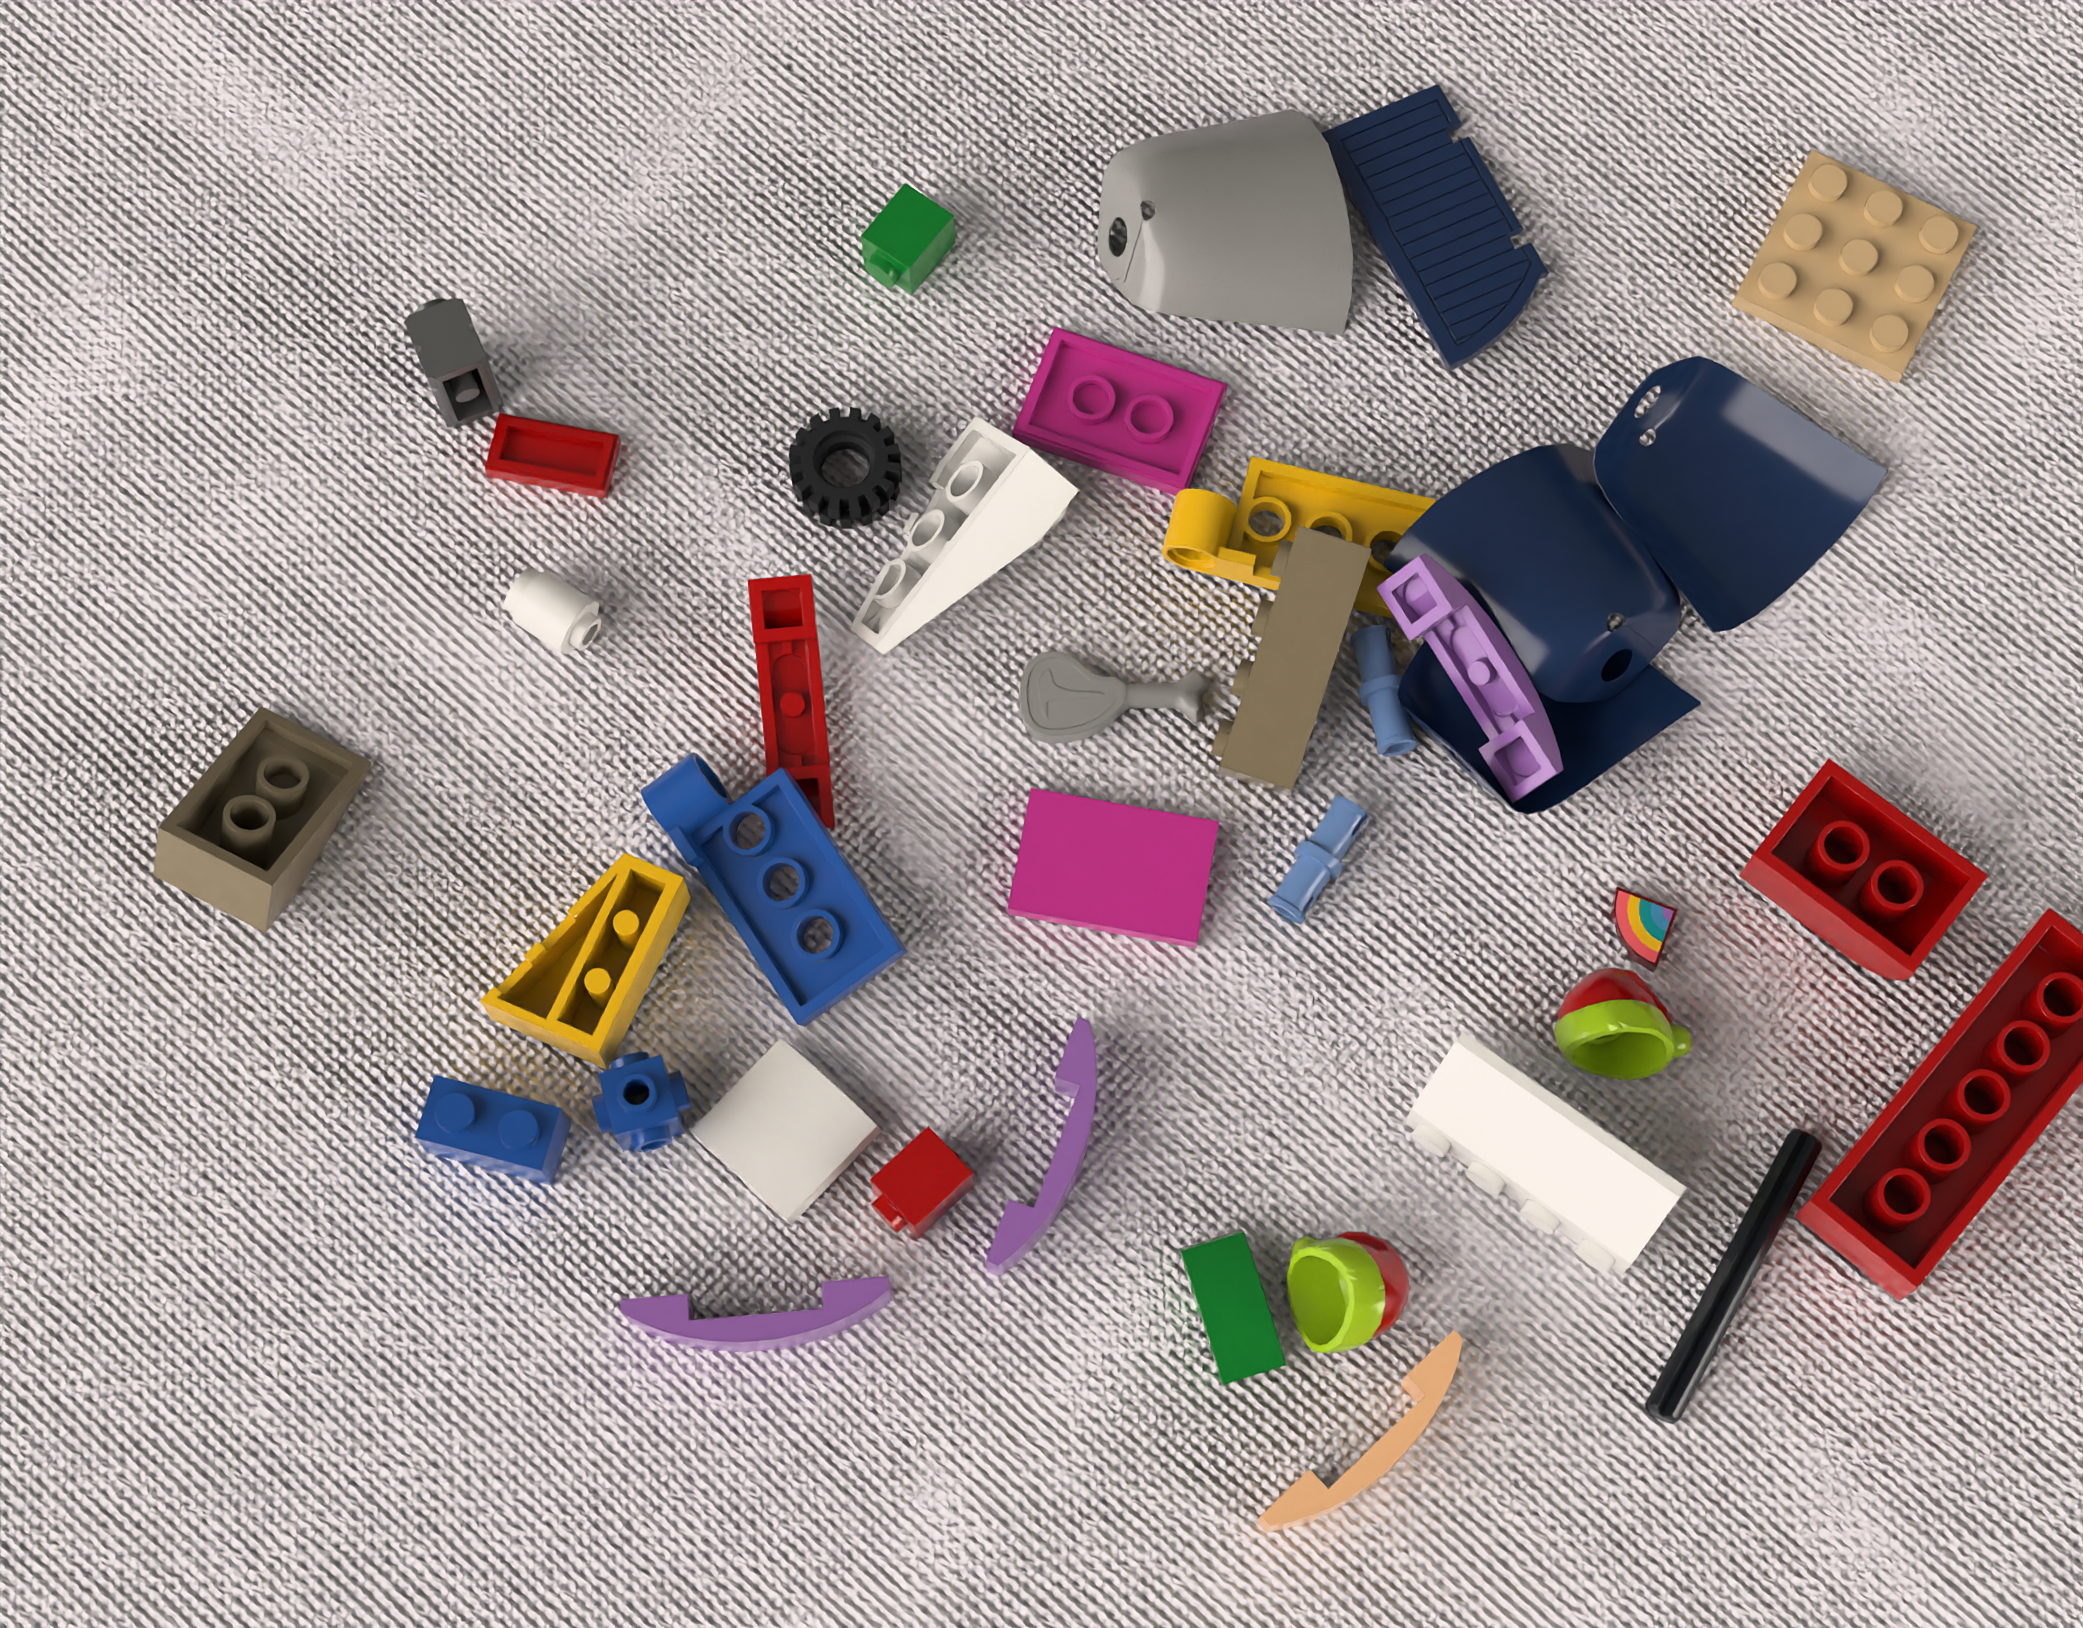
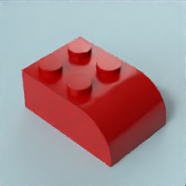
M1828 758L1753 853L1739 874V877L1855 963L1889 979L1907 980L1918 969L1987 879L1988 875Z

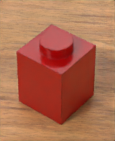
M928 1126L870 1179L873 1193L878 1197L871 1203V1206L894 1232L898 1233L906 1227L918 1239L975 1186L974 1174Z

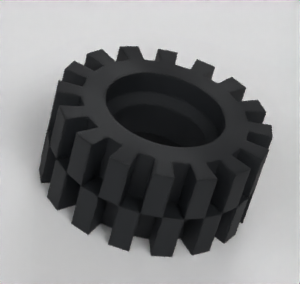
M839 407L829 409V420L823 422L818 413L809 419L811 427L809 431L801 426L795 434L797 445L791 444L789 450V470L794 494L798 502L802 500L804 511L811 518L815 513L819 514L821 524L831 527L833 519L840 520L841 529H852L851 520L860 518L862 526L873 523V512L877 511L883 517L890 510L889 499L896 501L900 493L899 482H902V466L898 443L895 444L894 433L888 425L883 429L881 428L880 418L870 413L868 419L864 420L862 419L861 409L850 407L849 417H841ZM842 449H853L862 453L870 464L867 476L862 482L851 487H838L829 483L822 474V466L830 454Z

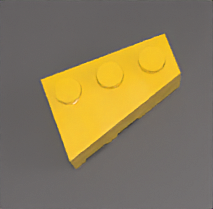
M624 853L567 911L569 915L542 943L536 942L524 955L525 960L498 988L493 986L480 1000L490 1018L608 1070L691 900L684 877Z

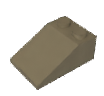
M261 706L158 827L154 876L266 933L301 889L369 773L371 761Z

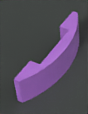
M1423 553L1376 587L1409 641L1421 636L1425 637L1490 741L1478 750L1512 803L1518 801L1564 770L1560 751L1548 716L1525 669L1487 613L1445 568L1427 553Z
M1077 1017L1055 1075V1091L1075 1098L1034 1208L1010 1199L1008 1200L986 1259L987 1273L1000 1277L1017 1264L1048 1231L1067 1201L1082 1168L1093 1127L1097 1087V1062L1090 1021Z
M883 1276L821 1282L823 1309L695 1320L694 1303L688 1294L621 1299V1313L629 1324L646 1333L673 1343L713 1351H768L814 1342L850 1328L875 1314L892 1301V1292L889 1277Z

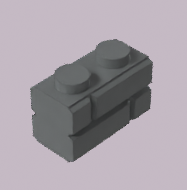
M455 297L449 300L434 299L422 304L416 309L415 313L408 315L404 324L446 426L456 429L499 412L504 403L463 299H455Z

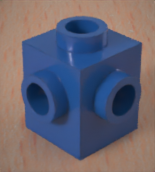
M647 1052L628 1054L612 1061L610 1064L612 1069L597 1073L602 1093L591 1096L595 1115L601 1133L605 1134L613 1131L623 1152L634 1149L635 1152L655 1150L671 1143L672 1137L686 1133L680 1111L691 1108L684 1079L680 1070L669 1073L661 1055L650 1058ZM650 1091L648 1099L640 1105H632L626 1101L628 1097Z

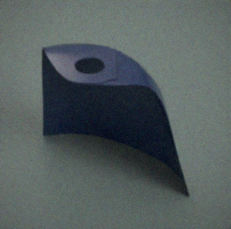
M1694 356L1657 369L1645 378L1597 443L1593 460L1596 480L1608 502L1713 633L1736 628L1758 615L1785 593L1841 538L1866 507L1888 473L1887 468L1850 447L1760 387L1727 367L1701 356ZM1660 385V393L1655 403L1644 415L1636 418L1635 411L1641 399L1650 389ZM1650 428H1654L1655 441L1649 446L1642 445L1639 441L1640 436H1643Z
M1569 443L1537 446L1502 460L1471 477L1437 500L1406 530L1385 560L1383 567L1395 574L1417 556L1427 553L1445 568L1487 613L1516 654L1537 691L1560 702H1597L1620 694L1677 632L1682 616L1681 599L1676 585L1606 499L1596 480L1593 466L1594 455L1592 452ZM1615 613H1620L1624 616L1626 621L1622 626L1608 631L1607 619L1609 616ZM1620 650H1631L1632 658L1626 670L1613 680H1602L1601 672L1608 659Z
M1426 639L1409 663L1400 681L1397 693L1400 705L1444 750L1454 763L1510 809L1526 815L1544 812L1562 803L1665 728L1701 705L1699 700L1681 689L1651 664H1648L1620 694L1603 701L1560 702L1536 690L1553 729L1564 770L1518 801L1512 803L1478 750L1490 741ZM1620 650L1608 659L1601 672L1602 680H1613L1626 670L1632 658L1631 650Z

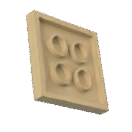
M1812 149L1739 287L1732 306L1898 384L1977 226Z

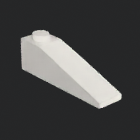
M977 416L973 418L937 465L929 480V483L936 488L932 499L923 515L920 513H912L903 528V531L909 535L908 543L899 559L891 560L882 567L850 627V630L883 655L1040 541L1049 528L1062 520L1067 512L1068 504L1079 491L1031 448Z

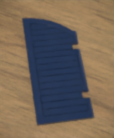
M1436 84L1324 131L1321 134L1329 145L1341 183L1448 372L1489 349L1506 334L1532 299L1540 279L1545 278L1549 271L1532 243H1527L1515 249L1510 238L1519 235L1524 229L1471 138L1466 137L1461 139V141L1453 143L1448 133L1460 128L1462 123L1439 84Z

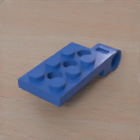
M692 752L641 789V795L646 806L661 827L668 833L686 863L697 868L797 1025L807 1026L908 953L790 771L782 767L736 801H733L712 768L702 757ZM759 815L765 824L764 837L757 846L751 849H743L737 839L738 826L746 817ZM792 866L798 873L799 887L790 899L777 901L771 893V879L780 868ZM818 918H826L833 928V940L825 951L812 954L804 942L805 930L812 921Z

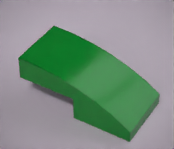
M1241 1229L1179 1248L1196 1310L1201 1316L1218 1379L1222 1385L1286 1366L1272 1315L1244 1231Z

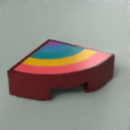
M1616 887L1613 894L1610 917L1612 924H1615L1617 936L1627 948V954L1633 961L1654 972L1678 909Z

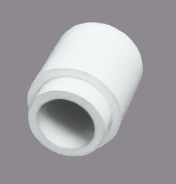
M533 567L527 568L514 581L504 602V608L513 614L514 623L563 655L569 654L575 648L580 651L587 648L601 627L602 621L597 617L599 610L598 602L549 570L539 572Z

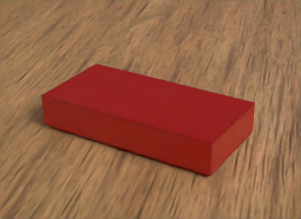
M499 413L485 465V472L487 477L607 499L621 440L618 434Z

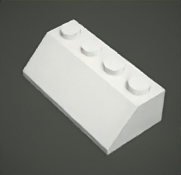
M1464 1031L1455 1041L1412 1106L1405 1121L1406 1124L1414 1129L1411 1136L1419 1145L1439 1157H1444L1446 1153H1449L1468 1167L1465 1174L1478 1187L1495 1196L1499 1195L1501 1191L1523 1206L1520 1213L1528 1222L1548 1234H1553L1555 1230L1561 1232L1578 1244L1575 1252L1582 1260L1603 1273H1608L1612 1268L1622 1275L1629 1268L1687 1188Z

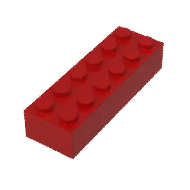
M2048 908L2028 928L1794 1215L1898 1301L1904 1299L1921 1285L2083 1083V934L2052 909Z

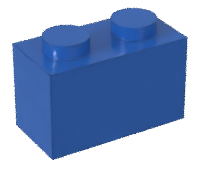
M434 1075L415 1139L428 1154L553 1186L571 1123L560 1107Z

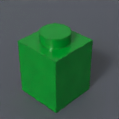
M904 183L861 235L863 260L866 270L884 286L892 288L896 284L910 295H913L956 243L954 215L907 183Z

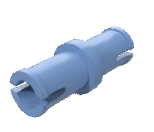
M1374 625L1354 632L1350 636V642L1354 647L1362 685L1358 688V694L1361 704L1369 708L1377 741V752L1379 755L1392 757L1414 750L1418 745L1417 737L1414 736L1410 715L1400 705L1397 695L1403 676L1399 675L1390 639V629L1385 628L1383 625Z
M1336 795L1331 802L1332 805L1309 841H1300L1294 851L1297 857L1296 861L1275 894L1267 902L1269 905H1272L1271 907L1276 912L1295 923L1302 924L1304 922L1307 912L1328 879H1337L1344 868L1340 862L1362 826L1370 818L1364 809L1342 796Z

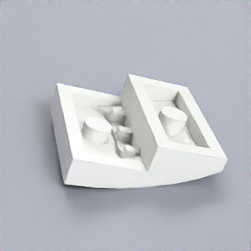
M782 1038L690 1130L700 1144L733 1171L750 1191L789 1225H792L882 1131L844 1092Z

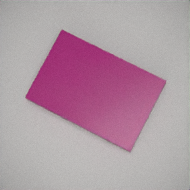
M1054 326L1012 431V437L1024 445L1176 496L1180 490L1190 489L1226 395L1227 384Z
M1031 788L1008 902V915L1197 948L1219 821Z

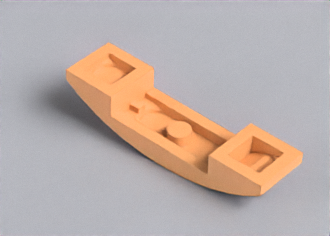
M1453 1330L1405 1376L1400 1385L1417 1404L1329 1489L1309 1469L1260 1516L1257 1522L1259 1526L1268 1533L1310 1522L1350 1502L1384 1476L1409 1450L1440 1406L1456 1370L1463 1338Z

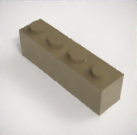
M1300 525L1294 542L1281 539L1270 575L1281 578L1274 602L1261 599L1250 632L1251 635L1261 638L1254 661L1245 658L1241 659L1230 694L1242 699L1234 721L1225 718L1221 719L1210 753L1222 758L1218 769L1219 774L1290 797L1372 551L1371 548Z

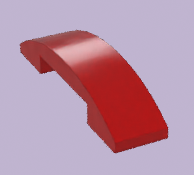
M803 574L749 579L748 591L753 643L755 644L767 769L765 770L766 778L781 767L790 771L826 828H835L827 721L812 575Z

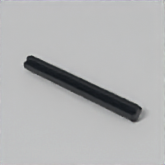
M1795 1128L1787 1134L1645 1403V1409L1661 1421L1674 1424L1682 1417L1822 1150V1142L1808 1132Z

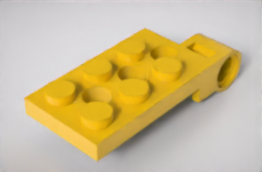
M1251 456L1238 509L1230 499L1212 491L1183 489L1177 493L1161 553L1169 562L1188 570L1277 591L1281 578L1270 575L1281 539L1294 542L1299 525L1312 530L1323 525L1332 526L1342 533L1344 540L1371 548L1373 544L1381 540H1391L1398 543L1406 530L1437 500ZM1270 511L1281 518L1284 527L1276 535L1261 536L1250 527V518L1258 512ZM1371 554L1352 609L1395 619L1376 587L1391 577L1393 573L1378 563Z

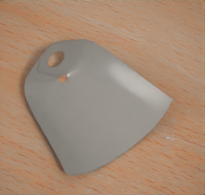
M1294 109L1144 139L1125 147L1112 158L1103 174L1098 224V255L1105 272L1129 302L1147 310L1178 316L1305 329L1340 335L1344 333L1352 297L1353 249L1348 211L1341 181L1329 145L1312 120ZM1144 201H1151L1155 206L1156 212L1151 219L1146 221L1142 214L1141 204ZM1122 218L1127 228V243L1123 254L1117 257L1111 249L1110 233L1115 220Z

